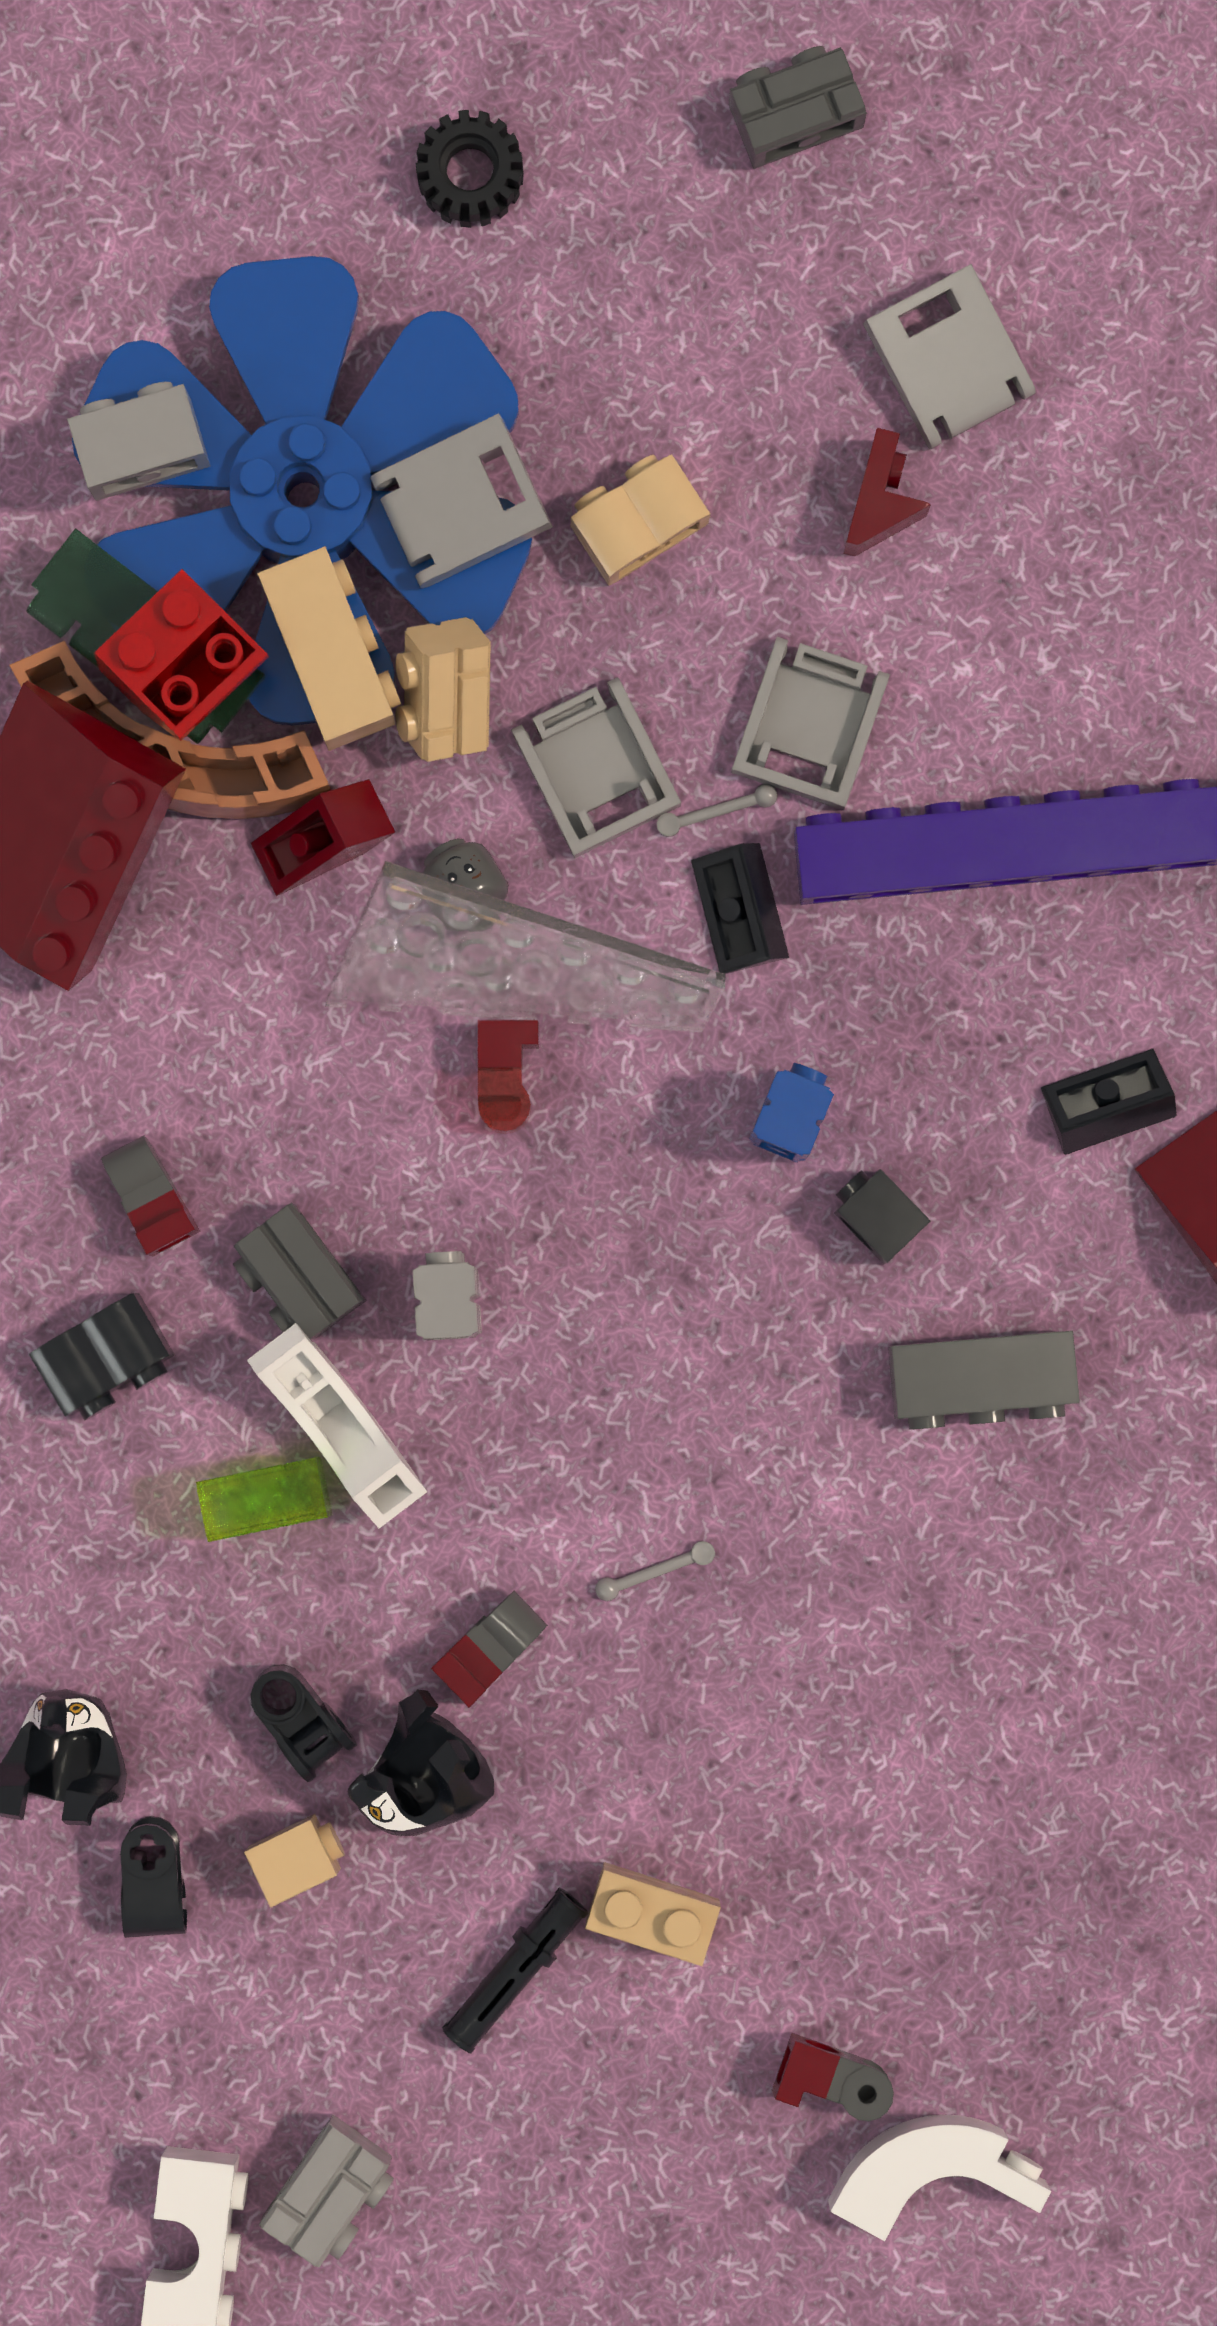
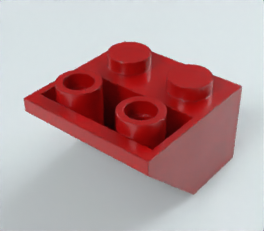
M183 569L94 652L99 670L143 714L180 741L269 657Z

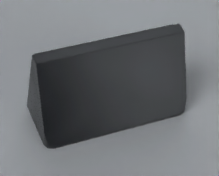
M741 843L691 860L720 975L789 958L760 843Z
M1154 1048L1041 1087L1065 1155L1177 1116L1175 1094Z

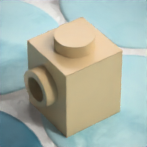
M315 1814L249 1845L244 1851L270 1908L337 1876L341 1869L337 1859L345 1856L341 1842L331 1823L329 1822L321 1826Z

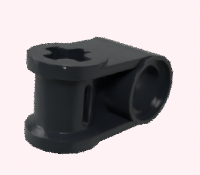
M285 1664L273 1665L265 1669L258 1676L250 1694L251 1706L255 1714L276 1739L284 1756L305 1781H312L316 1777L315 1770L344 1748L350 1751L357 1746L354 1737L334 1710L321 1700L304 1676L294 1667ZM273 1679L288 1681L296 1692V1702L286 1709L278 1710L272 1708L263 1697L264 1685ZM325 1734L328 1735L315 1746H313L311 1749H306L321 1736Z
M149 1816L141 1818L131 1826L122 1842L120 1852L122 1870L121 1917L124 1938L185 1934L187 1932V1909H183L182 1898H186V1890L181 1873L180 1841L177 1831L170 1822L162 1817ZM145 1834L153 1835V1841L156 1845H165V1849L160 1850L154 1862L147 1861L145 1851L135 1849V1847L141 1844Z

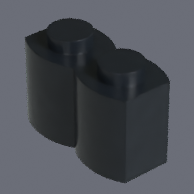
M139 1293L127 1295L29 1353L64 1416H72L80 1412L84 1421L115 1404L116 1401L111 1393L132 1381L134 1387L138 1390L165 1375L168 1371L163 1362L175 1355Z

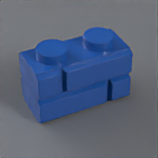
M793 1063L790 1071L785 1069L784 1071H777L749 1138L754 1143L753 1145L797 1163L798 1161H805L811 1153L820 1131L819 1126L823 1122L834 1096L829 1090L830 1088L824 1086L827 1075L798 1063Z

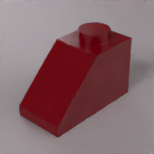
M370 779L318 794L252 841L251 845L275 895L278 896L365 854L394 834L395 830Z

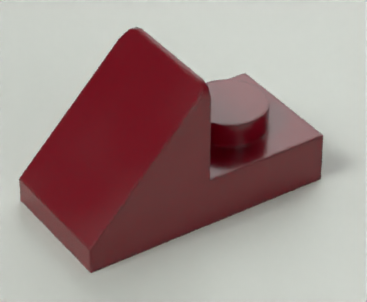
M881 428L876 429L843 554L855 557L927 517L931 506L930 503L885 491L886 487L898 489L907 454L896 452L900 433Z

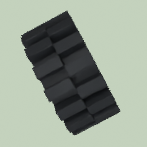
M469 110L458 111V119L451 121L449 114L439 118V128L435 130L430 126L424 133L425 143H419L416 152L418 159L416 163L418 185L421 195H424L427 206L433 213L436 210L441 213L442 220L450 224L452 219L458 220L461 227L471 228V222L480 221L482 227L491 224V217L498 215L501 219L508 213L509 204L511 202L515 204L519 198L520 185H523L524 177L522 152L519 150V142L514 133L509 135L507 125L499 118L496 123L490 121L489 113L479 111L478 118L470 117ZM465 149H475L483 152L493 164V173L490 180L484 186L475 190L458 188L450 181L447 175V166L451 158L456 153Z

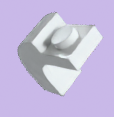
M296 1323L247 1360L256 1375L284 1405L317 1446L352 1499L378 1528H381L427 1493V1490L347 1381L314 1341L312 1342Z
M932 2115L911 2119L882 2132L866 2144L847 2165L833 2189L828 2203L832 2213L885 2241L908 2199L919 2188L939 2178L963 2176L979 2180L1038 2213L1041 2212L1051 2190L1046 2180L1039 2177L1043 2170L1039 2164L1013 2150L1010 2151L1007 2159L1000 2156L1009 2140L1003 2129L991 2123L966 2116Z

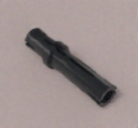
M559 1887L555 1891L556 1894L527 1929L522 1926L519 1927L512 1936L515 1943L481 1981L476 1990L451 2020L442 2027L447 2037L464 2051L472 2053L475 2050V2046L505 2010L510 2007L515 1998L542 1966L549 1968L557 1959L554 1953L555 1950L580 1920L587 1916V1909L564 1889Z

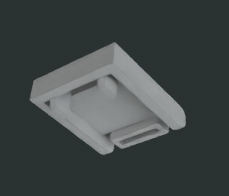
M972 264L868 318L863 323L902 401L930 450L942 444L940 434L933 423L939 417L949 438L952 439L1015 405L1013 395L1006 384L1007 381L1012 379L1023 400L1036 393L1034 384ZM946 294V298L955 314L909 338L899 318Z
M499 413L370 477L377 491L384 490L397 483L400 487L383 496L380 501L410 566L414 567L430 558L435 563L415 575L420 588L432 586L553 527L507 426ZM502 455H505L525 498V501L505 511L482 463L483 461L485 464Z
M777 637L731 773L762 784L772 785L774 788L844 811L890 674L879 671L872 682V692L870 694L860 690L868 667L867 665L800 643L793 665L789 667L781 664L787 653L788 640ZM773 749L826 767L827 770L821 786L765 768L770 750Z
M618 677L607 682L609 693L617 704L614 707L607 709L597 687H594L533 717L532 721L542 739V742L534 746L522 724L511 729L514 739L574 859L660 817L664 813L681 807V801ZM639 788L647 804L646 807L595 831L587 814L588 812Z

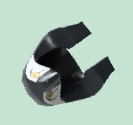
M63 1689L43 1692L33 1701L16 1739L0 1763L1 1817L24 1820L28 1795H34L64 1802L62 1821L65 1824L91 1826L92 1816L96 1809L109 1803H121L123 1801L127 1778L125 1763L110 1713L101 1699L77 1691Z
M416 1690L411 1696L399 1702L397 1722L384 1752L368 1774L365 1776L363 1773L360 1774L347 1791L349 1798L357 1805L359 1811L373 1825L391 1835L417 1836L472 1816L494 1795V1778L486 1759L471 1740L450 1721L439 1714L433 1713L438 1708V1704L427 1690Z

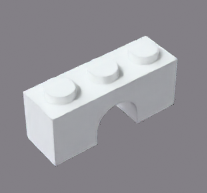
M167 2146L162 2154L154 2219L176 2221L188 2227L197 2239L199 2257L194 2264L182 2270L152 2269L146 2280L141 2326H231L234 2296L223 2294L226 2271H237L241 2246V2234L230 2233L233 2209L244 2210L248 2187V2173L238 2172L239 2154Z

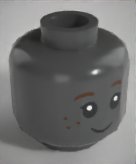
M454 839L441 844L428 854L424 860L425 869L421 873L420 887L439 920L444 925L450 928L468 926L471 931H477L489 926L500 916L501 911L499 907L507 897L509 885L492 855L482 844L476 842L466 843L464 839Z

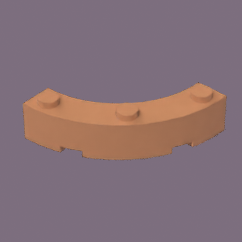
M65 641L9 665L21 687L28 680L186 768L168 807L169 810L208 818L248 819L269 817L296 811L318 794L331 790L305 730L276 740L258 744L232 746V748L191 744L190 741H180L173 736L166 735L144 724H139L123 714L87 678L75 661Z

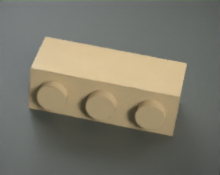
M322 547L257 573L328 751L396 725L391 708L401 705L388 670L377 674L369 652L379 648L366 615L354 619L346 597L355 594L356 590L344 560L341 559L332 563L326 547Z

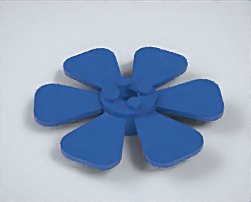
M316 256L248 262L231 267L216 281L211 291L209 309L214 325L265 422V425L259 427L252 435L169 350L159 343L145 340L127 342L112 351L104 362L84 405L103 399H112L115 404L138 398L137 392L140 389L158 382H171L173 387L184 384L190 396L211 467L145 487L230 491L231 503L230 506L115 533L102 539L90 551L85 564V584L92 599L115 631L129 620L181 569L227 612L262 556L279 565L319 548L326 547L332 563L347 558L356 549L428 624L440 625L442 621L467 617L473 619L484 634L490 632L502 617L525 567L531 550L532 538L432 586L420 588L415 575L435 563L430 558L414 567L410 566L380 501L383 496L392 491L375 490L370 479L375 473L498 413L503 418L509 433L512 432L519 415L518 394L508 375L473 327L461 316L447 311H429L414 318L401 332L346 420L340 426L327 421L326 418L357 316L359 295L354 278L342 264L327 257ZM72 438L74 456L80 464L75 444ZM300 483H311L320 489L317 500L307 507H297L288 501L290 491ZM499 498L504 511L515 506L508 499ZM356 591L355 594L347 596L346 599L354 619L366 615L379 648L369 652L377 674L388 670L393 684H395L396 673L390 654ZM267 599L255 642L269 657L246 679L245 687L250 703L262 717L275 724L293 726L317 723Z

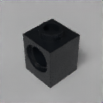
M881 1169L871 1178L861 1170L836 1194L844 1204L834 1214L883 1265L888 1263L931 1222Z

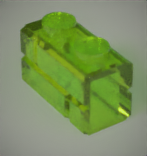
M321 1456L196 1482L208 1542L332 1516Z

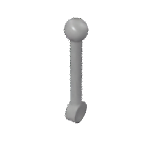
M762 784L757 787L753 794L687 814L676 816L672 813H664L658 818L657 829L663 836L672 837L679 832L681 827L754 805L764 808L771 807L777 801V791L772 785Z
M697 1542L690 1552L616 1580L609 1577L602 1578L596 1584V1595L603 1601H612L617 1597L619 1591L695 1562L699 1565H708L715 1557V1550L708 1542Z

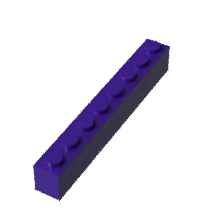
M1182 779L1163 783L1164 792L1140 794L1139 785H1119L1103 789L1104 797L1080 800V791L1067 790L1047 793L1044 795V803L1021 805L1019 796H1003L984 800L985 809L961 811L960 802H941L926 805L924 815L902 817L901 808L890 807L866 811V820L842 822L840 813L808 816L805 818L806 826H798L794 831L800 905L1216 866L1217 787L1200 788L1198 779Z

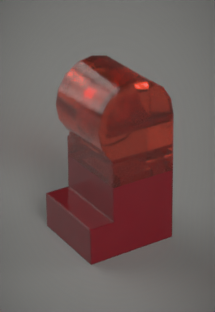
M478 1020V1108L486 1126L497 1133L509 1134L517 1132L530 1119L532 1110L530 1097L523 1087V1049H539L538 1020Z

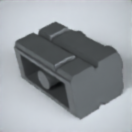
M823 46L812 47L794 56L791 60L792 66L774 73H771L768 67H760L746 72L736 80L737 86L729 91L728 105L753 169L864 128L867 114L866 108L841 47L827 53Z
M292 1202L233 1246L241 1256L240 1259L233 1263L235 1269L253 1292L264 1287L277 1304L275 1308L269 1311V1314L282 1332L296 1323L307 1337L313 1341L367 1301L297 1206Z

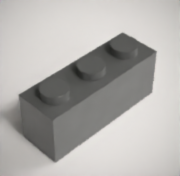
M1073 1331L888 1347L894 1419L908 1418L909 1430L945 1427L944 1415L968 1413L969 1425L1005 1422L1004 1410L1028 1408L1029 1419L1065 1417L1066 1404L1080 1403Z

